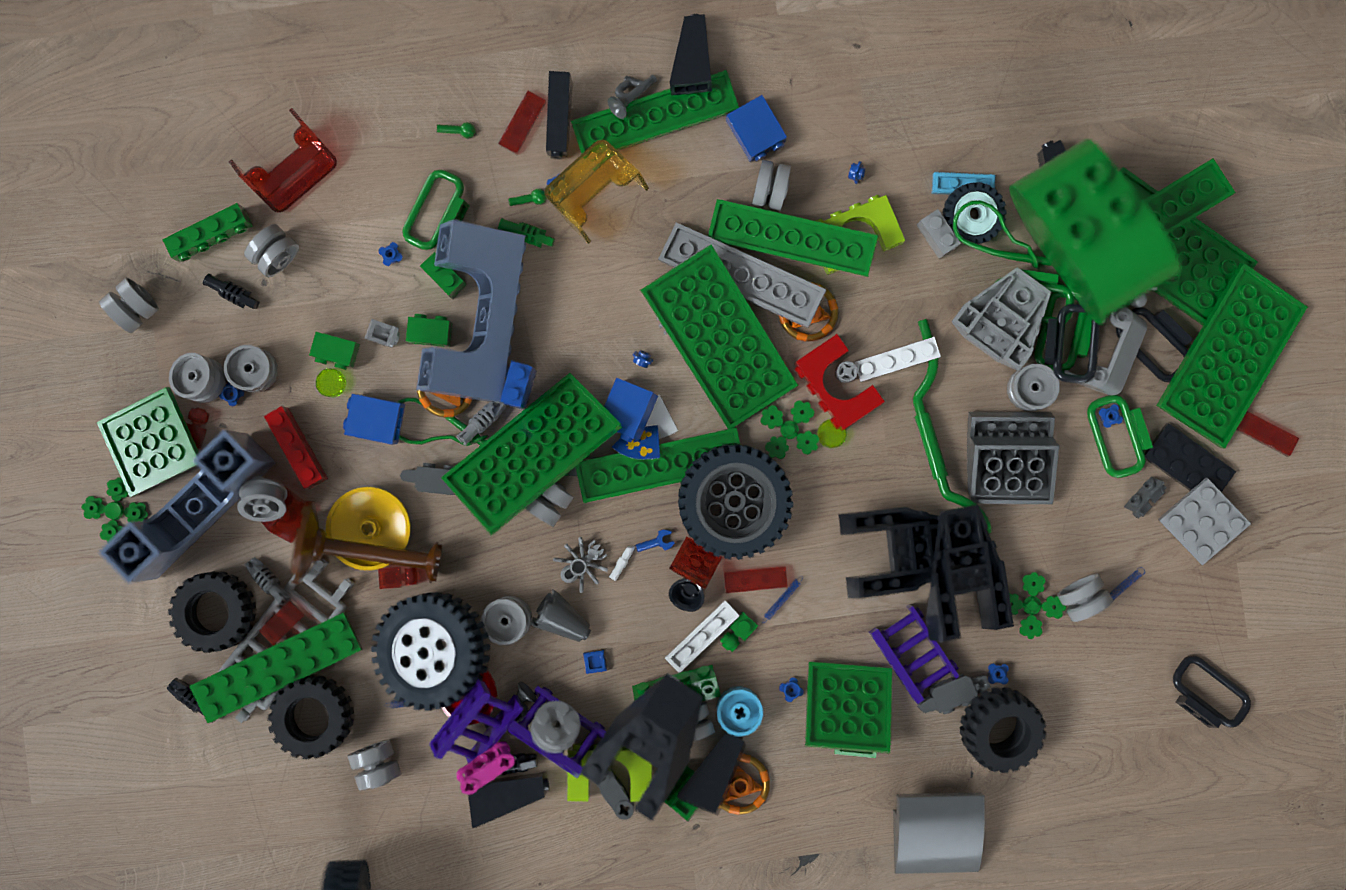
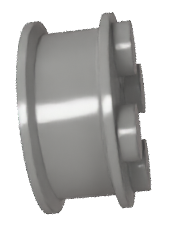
M257 476L240 486L239 496L241 499L238 502L237 508L239 513L245 518L258 522H269L277 520L285 514L286 505L284 501L287 497V490L283 484Z
M551 701L542 705L536 712L531 724V735L536 745L542 750L551 753L563 752L570 748L580 731L578 713L572 706L561 701Z

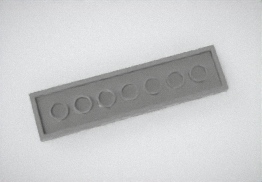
M676 222L658 259L660 262L676 267L712 244L746 301L809 328L826 289Z

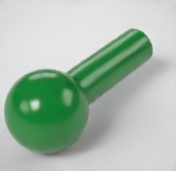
M465 122L461 126L437 124V133L461 134L462 137L470 139L476 134V128L470 122Z
M537 188L531 194L508 198L509 206L530 202L541 205L547 200V194L543 189Z

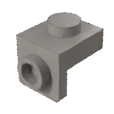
M371 319L365 339L387 347H393L394 344H397L400 333H398L399 328Z

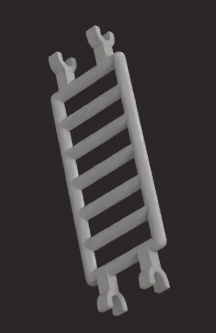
M324 558L315 562L302 581L336 607L329 618L293 589L296 587V584H291V580L283 588L293 601L321 623L346 610V604L341 599L355 584L349 578L344 579L336 592L332 594L315 581L317 576L329 564ZM275 599L219 671L234 665L235 662L238 663L245 660L242 654L248 646L258 653L267 649L254 639L262 629L279 643L288 639L267 623L274 613L300 633L309 628L283 609ZM282 689L267 695L264 700L261 698L246 705L235 719L240 723L247 721L257 706L262 710H267L271 702L275 700V695Z

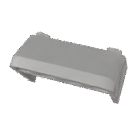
M1123 306L1110 315L1111 323L1115 327L1122 329L1108 367L1097 366L1093 379L1087 383L1080 384L1112 396L1119 394L1123 390L1147 330L1146 321ZM1063 371L1065 374L1075 375V374H1073V373H1070V372H1067V371Z

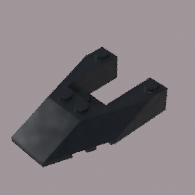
M978 505L940 511L926 616L930 641L946 642L961 638L955 596L971 592H977L982 629L1000 630L1014 626L1005 563L999 558L995 549L997 548L996 543L990 538L987 531L989 528Z
M909 507L838 514L841 535L886 531L890 571L846 577L848 598L863 599L918 590L919 587L926 583H931L940 515L910 509Z
M667 673L616 716L580 774L599 785L605 779L625 746L658 768L634 808L635 811L653 821L690 761L691 749L695 739L696 726L704 696Z

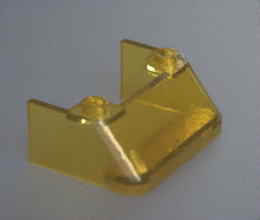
M598 140L547 185L545 196L566 222L589 244L591 240L582 228L587 221V214L582 208L611 181L617 186L623 187L632 180H635L646 191L649 187L640 171L608 141Z

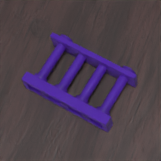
M909 604L906 607L910 614L886 630L882 629L879 631L875 627L869 633L914 702L919 704L925 700L921 695L924 693L923 690L949 673L954 678H958L959 675L956 671L959 668L953 659L948 660L937 641L929 640L927 626L922 620L924 617L923 613L918 607L914 608ZM913 621H916L922 631L897 648H890L887 643L889 637ZM927 638L933 649L909 665L905 664L902 666L898 660L901 658L900 655ZM936 656H939L945 666L920 683H913L910 678L913 675L912 672Z
M478 680L429 743L434 757L442 759L450 751L466 757L467 762L470 763L477 756L493 747L509 728L513 720L524 709L518 696L514 694L508 702L491 696L485 682ZM485 703L502 709L496 718L478 711ZM473 719L490 725L484 734L466 727ZM462 735L473 739L477 743L471 750L456 745L454 743L459 736Z
M537 686L534 692L538 696L537 700L522 721L517 723L513 720L508 728V732L578 779L583 769L581 766L582 759L596 738H603L606 733L604 731L605 727L598 722L592 723L578 713L580 725L589 730L590 733L575 756L568 758L563 754L564 751L551 753L542 750L534 742L528 726L545 701L548 703L560 700L552 696L553 692L548 688Z

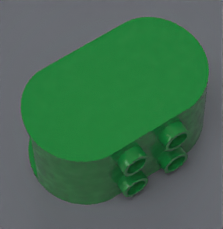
M1087 138L1009 186L1013 204L1030 236L1086 313L1096 323L1102 324L1106 322L1107 315L1165 280L1173 281L1180 277L1181 269L1177 255L1161 224L1105 152L1092 140Z

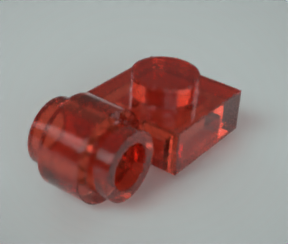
M196 407L191 408L188 414V419L191 420L192 424H186L197 449H201L207 429L202 428L201 425H205L208 422L209 413L205 409Z
M401 567L378 569L379 589L401 588V580L405 581V585L418 584V580H420L419 572H417V568H405V573L401 574Z

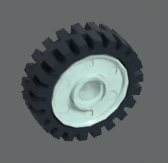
M976 182L968 183L955 189L945 201L942 213L944 219L954 232L953 219L957 210L963 204L970 201L981 200L993 205L1002 214L1004 222L1006 221L1005 215L1007 210H1005L1006 204L1002 200L1003 197L1001 194H998L995 188L990 187L988 184ZM980 204L965 208L957 220L959 234L965 240L976 244H982L991 240L1002 230L998 216L990 208ZM972 208L978 210L979 215L977 219H973L970 216Z

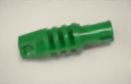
M501 218L498 225V230L524 235V242L539 248L542 247V244L553 246L555 238L545 235L547 230L524 222L517 224Z

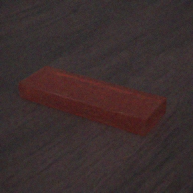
M527 91L498 143L499 146L517 155L546 104V100Z
M1248 411L1236 431L1287 457L1291 456L1299 440L1298 437Z
M786 566L724 572L726 593L788 587Z

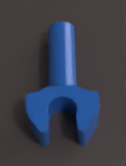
M664 529L659 530L658 536L655 539L636 544L637 551L641 552L657 546L662 547L664 550L670 549L675 542L664 543L662 538L672 532Z

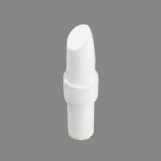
M628 546L622 556L616 562V566L609 578L614 581L618 579L622 570L627 566L635 546Z

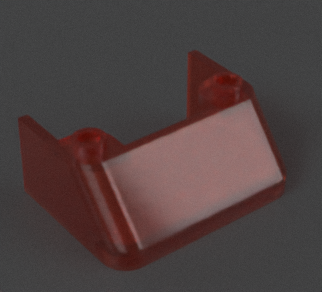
M293 108L289 111L301 125L295 130L293 135L294 141L299 147L268 173L263 167L255 166L245 173L232 159L229 161L237 175L277 213L286 211L334 170L337 165V159Z

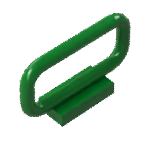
M441 169L430 173L403 226L402 233L406 242L419 249H433L437 246L440 224L451 220L463 221L470 205L461 199L464 192V183L461 178ZM443 178L454 183L456 190L432 239L424 242L411 235V228L435 180Z
M1021 269L1049 291L1063 293L1066 296L1065 306L1074 304V295L1069 288L1062 284H1056L1058 283V274ZM1073 312L1066 315L1065 323L1071 319ZM1044 316L1042 317L1041 324H1048V318L1057 319V317Z
M1053 292L1050 295L1044 316L1052 317L1056 300L1058 298H1066L1063 293ZM1079 312L1067 362L1062 364V371L1070 370L1074 366L1077 357L1085 358L1088 354L1092 318L1087 313ZM1041 324L1034 352L1037 364L1045 365L1043 351L1047 338L1048 324ZM1045 365L1053 371V365Z
M1108 395L1092 401L1087 409V417L1107 474L1111 477L1123 478L1140 472L1146 462L1143 450L1153 448L1141 409L1135 408L1130 410L1127 401L1119 395ZM1110 403H1117L1120 406L1137 457V463L1134 466L1121 470H1116L1112 466L1095 414L1098 407Z

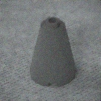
M552 589V594L548 593L536 610L538 612L537 619L533 617L531 625L535 628L580 642L582 639L585 641L591 633L589 629L590 624L554 589Z

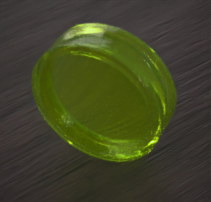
M327 368L317 375L315 384L320 394L334 398L344 392L346 379L340 371Z
M830 419L826 420L819 426L817 431L819 442L826 448H837L845 442L847 430L841 431L840 428L836 430L831 424Z

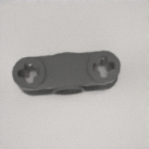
M611 768L605 779L597 786L619 819L627 820L634 813V802H631V797L627 793L625 786ZM622 804H623L625 807H626V806H629L627 812H626V810H622V811H621V805H622Z

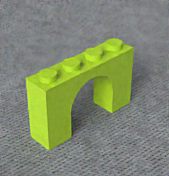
M875 195L868 199V203L863 205L860 202L850 206V210L844 213L841 210L831 214V218L823 221L822 218L815 220L839 227L851 221L867 223L872 227L875 234L879 236L878 241L883 252L905 242L903 233L886 195L882 197ZM823 267L826 275L839 271Z
M582 743L573 744V747L568 748V758L575 756ZM593 744V747H590L582 759L581 766L583 768L598 744ZM624 746L616 760L624 764L628 769L631 779V802H638L652 780V764ZM567 772V801H589L590 780L582 774L577 779Z

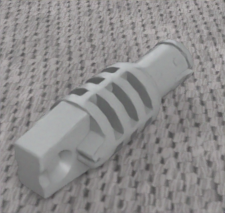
M489 402L483 406L482 410H479L469 420V425L456 436L457 439L466 446L474 436L482 434L498 419L506 408L505 404Z

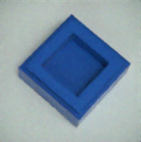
M604 650L583 653L586 674L607 671Z

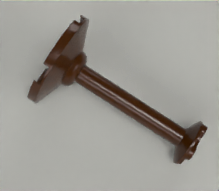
M305 501L301 512L303 514L301 529L297 528L291 573L296 575L294 580H291V584H301L312 563L320 560L324 554L425 569L429 583L436 582L442 544H438L439 542L434 544L429 553L327 538L326 532L319 527L315 502Z

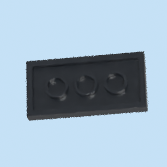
M1169 423L1164 425L1152 442L1153 448L1147 449L1145 452V459L1189 491L1205 478H1208L1222 493L1236 473L1234 469Z

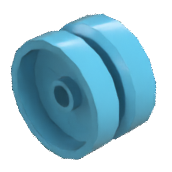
M734 686L725 690L721 697L718 698L716 705L717 718L721 727L729 734L746 736L754 732L761 724L763 718L762 704L756 693L751 689L743 686ZM736 708H743V711L741 713H736Z

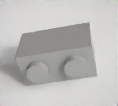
M938 209L920 220L917 224V227L939 259L961 244Z

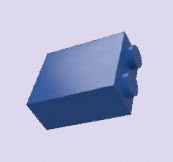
M763 95L726 115L727 124L750 162L754 160L758 162L764 159L769 151L774 150L776 152L785 146L784 143L787 136Z
M511 361L500 402L514 408L526 409L537 371L532 366Z
M616 378L604 407L621 423L622 428L617 431V433L621 434L620 438L628 442H632V439L639 442L658 395Z
M352 394L347 402V409L349 411L343 423L344 435L391 445L398 444L406 404L361 394Z

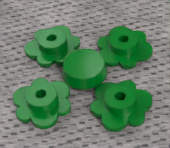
M796 401L794 408L790 411L794 415L793 421H786L784 423L781 418L783 412L778 410L775 405H771L768 407V410L764 409L762 411L761 424L764 426L768 425L769 429L781 426L780 431L783 436L779 438L771 437L770 442L766 443L765 449L769 452L771 458L783 459L786 455L785 452L789 450V446L786 445V439H793L795 437L798 441L796 447L802 449L803 454L808 455L812 450L818 449V435L812 434L811 431L798 434L799 427L796 424L801 422L808 423L809 418L814 416L815 412L810 408L809 402Z
M121 478L107 482L108 490L106 493L112 497L113 502L105 506L102 504L101 498L89 496L81 506L82 510H84V517L87 519H99L103 513L111 519L108 524L102 525V531L100 532V538L107 540V543L123 529L116 521L122 517L123 513L128 517V523L144 521V518L148 517L144 503L136 504L132 502L124 510L123 506L118 502L128 496Z
M1036 572L1024 575L1022 578L1024 583L1022 588L1024 591H1028L1030 597H1027L1022 602L1019 600L1018 594L1009 593L1010 602L1012 603V615H1017L1018 610L1022 609V607L1027 614H1030L1026 619L1021 620L1020 624L1022 626L1019 629L1020 634L1027 636L1028 639H1033L1035 636L1039 637L1043 633L1041 628L1042 622L1034 616L1041 608L1046 612L1047 617H1054L1056 619H1060L1063 615L1062 611L1066 610V606L1062 605L1058 596H1048L1042 605L1040 600L1034 597L1038 592L1044 591L1043 585L1046 581L1043 576H1038Z

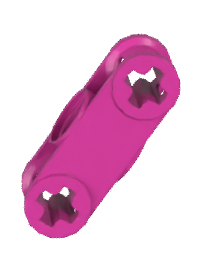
M496 743L457 771L456 777L461 782L460 789L462 793L467 795L475 793L479 788L513 766L515 759L510 753L508 743Z

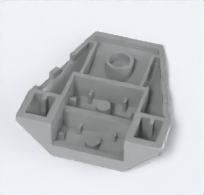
M1017 267L964 304L951 322L965 339L992 359L1020 371L1032 355L1035 339L1038 336L1039 326L1042 317H1044L1051 291Z

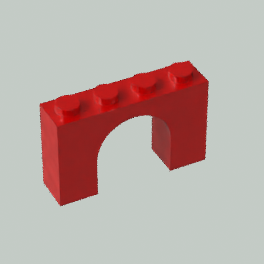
M836 334L797 360L794 370L801 379L804 377L808 385L806 387L811 395L814 396L816 394L820 400L818 405L824 413L828 412L832 417L830 422L836 430L840 429L842 432L885 401L873 385L848 400L836 399L826 391L823 384L825 369L849 351L838 334Z

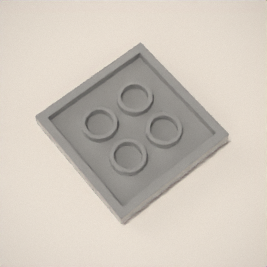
M1208 478L1201 481L1158 519L1202 566L1251 525Z

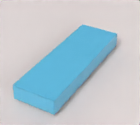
M934 172L932 194L950 195L958 187L976 182L988 184L990 187L995 188V175Z

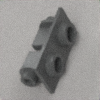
M1150 477L1136 494L1129 499L1124 508L1132 511V514L1138 519L1144 517L1152 507L1148 501L1151 500L1153 503H1156L1165 494V483Z

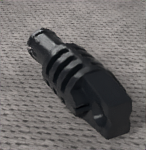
M210 273L203 280V285L217 291L220 297L243 309L245 305L252 309H257L260 303L250 297L252 292L229 280L222 281Z
M177 677L173 679L168 685L167 690L179 702H182L188 709H191L192 712H199L203 715L190 685Z
M513 754L515 759L513 766L500 775L521 773L537 767V754Z

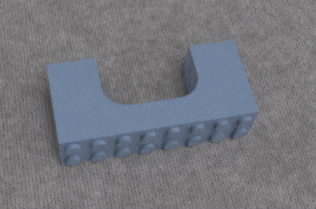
M457 220L440 224L434 266L465 272L473 277L478 286L479 296L473 338L469 347L463 352L437 347L423 348L416 390L486 402H500L505 377H507L509 371L507 360L512 350L510 339L515 328L513 318L517 312L516 297L520 292L519 275L523 271L522 254L526 250L524 235Z
M223 430L193 459L201 470L186 486L150 518L144 521L129 522L98 553L128 583L158 579L240 499L239 488L243 483L257 476L262 477L276 464L248 433Z

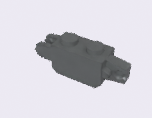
M423 463V467L417 466L416 470L406 469L400 474L401 480L415 483V488L418 492L455 495L441 478L455 466L444 465L443 469L435 468L436 464Z
M960 673L958 678L950 677L931 685L928 690L930 695L924 697L925 700L917 704V707L923 713L936 710L939 713L948 714L955 711L957 706L962 705L965 707L973 703L971 700L975 697L978 698V694L990 688V684L986 675L970 678Z

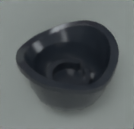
M693 577L677 580L672 584L668 593L672 604L683 611H697L704 603L703 586Z

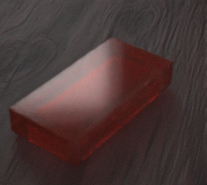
M290 600L259 632L274 646L305 614Z

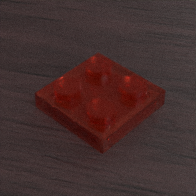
M686 536L669 569L706 589L722 556L717 557L710 551L709 553L706 552L702 546H698L694 540Z

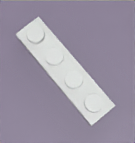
M935 337L854 363L858 369L860 382L941 356Z
M723 601L665 659L680 673L739 617V614L726 601Z

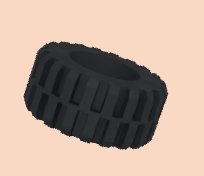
M222 571L200 573L183 581V585L178 586L175 590L177 595L171 597L169 602L173 604L172 608L168 609V615H172V621H169L170 628L175 627L176 629L173 633L175 637H181L183 639L181 643L186 647L192 646L191 650L196 652L212 653L235 646L252 629L253 626L250 623L255 621L256 614H252V609L256 608V603H252L250 599L253 597V594L245 589L248 585L244 581L239 582L237 576L228 575L227 572ZM208 592L219 594L228 605L229 616L227 623L219 631L206 629L197 617V604L200 598Z
M314 675L295 680L294 683L287 684L275 695V701L271 702L269 707L272 712L268 714L267 721H271L272 725L268 729L270 733L274 732L276 737L273 738L275 744L280 742L282 745L280 749L283 752L290 751L291 756L295 758L302 756V759L309 760L312 757L317 759L325 754H329L348 737L350 733L349 728L353 726L354 719L351 718V715L354 714V707H350L349 702L352 701L350 696H345L343 693L345 689L342 686H336L337 682L335 680H326L325 676L319 675L314 677ZM309 697L320 701L328 712V727L325 732L318 736L307 735L296 725L294 710L296 704L304 698Z
M999 687L992 688L991 692L986 690L981 693L980 697H975L971 700L973 703L965 708L966 714L965 716L962 715L960 720L963 726H960L959 729L963 745L981 766L988 768L992 772H998L999 770L1000 773H1009V770L1015 772L1020 770L1019 767L1021 766L1026 767L1030 764L1029 761L1032 758L1035 760L1038 756V750H1042L1044 745L1042 740L1046 738V731L1044 730L1046 723L1043 719V714L1036 705L1021 692L1008 687H1003L1002 690ZM1016 716V727L1013 733L1002 742L989 743V734L992 727L1005 717Z

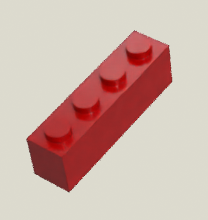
M281 406L266 414L264 418L303 488L312 489L326 481L328 477L290 409Z

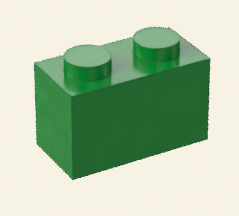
M433 252L420 267L453 299L467 284L452 269L434 266L436 253Z
M415 314L414 317H408L406 342L409 344L450 348L453 323L447 320L448 317L435 316V319H428L427 315Z
M315 332L309 356L315 358L314 362L327 365V361L335 363L334 367L347 370V367L354 368L360 344Z

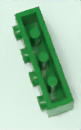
M235 203L162 240L170 257L178 262H184L193 255L205 252L210 247L223 243L236 234L246 232L248 228L253 227V224L245 208Z
M713 664L672 675L703 695V701L721 697ZM662 677L633 685L634 700Z

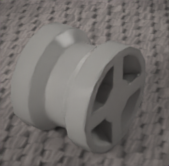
M850 361L841 363L835 371L837 379L843 383L851 382L858 374L856 365Z

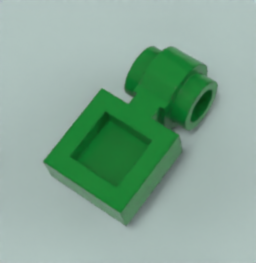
M742 611L739 617L729 626L734 632L731 634L727 632L720 639L721 646L727 651L733 652L740 644L738 637L745 641L758 625Z

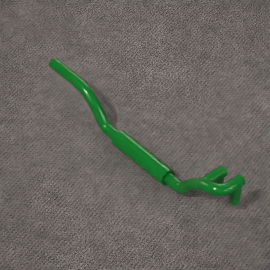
M928 319L918 321L922 339L932 338L933 335ZM939 358L928 361L925 378L914 393L913 406L917 415L914 418L928 458L933 480L937 481L942 497L962 507L977 505L965 496L950 490L947 476L949 475L929 412H926L923 398L930 390L937 375ZM980 508L983 517L987 523V526L989 528L987 529V531L989 534H991L992 526L990 520L985 514V512Z

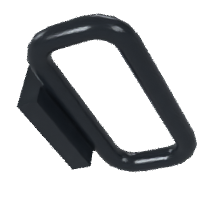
M1068 304L1061 308L1057 319L1048 318L1045 365H1053V372L1056 378L1062 382L1087 383L1093 379L1097 371L1100 324L1092 319L1087 373L1084 375L1065 374L1062 371L1066 315L1070 312L1086 313L1080 304Z
M1143 307L1131 310L1138 316L1145 317L1185 357L1189 350L1185 345L1190 343L1193 338L1164 310H1158L1155 314ZM1116 327V335L1119 338L1122 329ZM1139 348L1136 357L1159 380L1169 383L1177 369L1172 374H1165Z
M1190 655L1185 657L1173 674V684L1183 694V696L1178 697L1175 703L1208 728H1219L1221 724L1229 728L1237 727L1243 722L1250 711L1251 700L1249 695L1198 656ZM1190 664L1199 666L1242 700V707L1233 719L1225 717L1183 685L1181 678Z

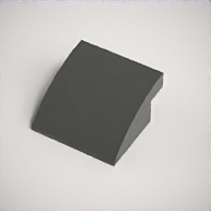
M968 412L967 481L970 500L976 504H1053L1059 445L1053 438L1055 417L1051 412Z
M981 792L896 794L897 810H893L895 874L979 872L985 825V796Z

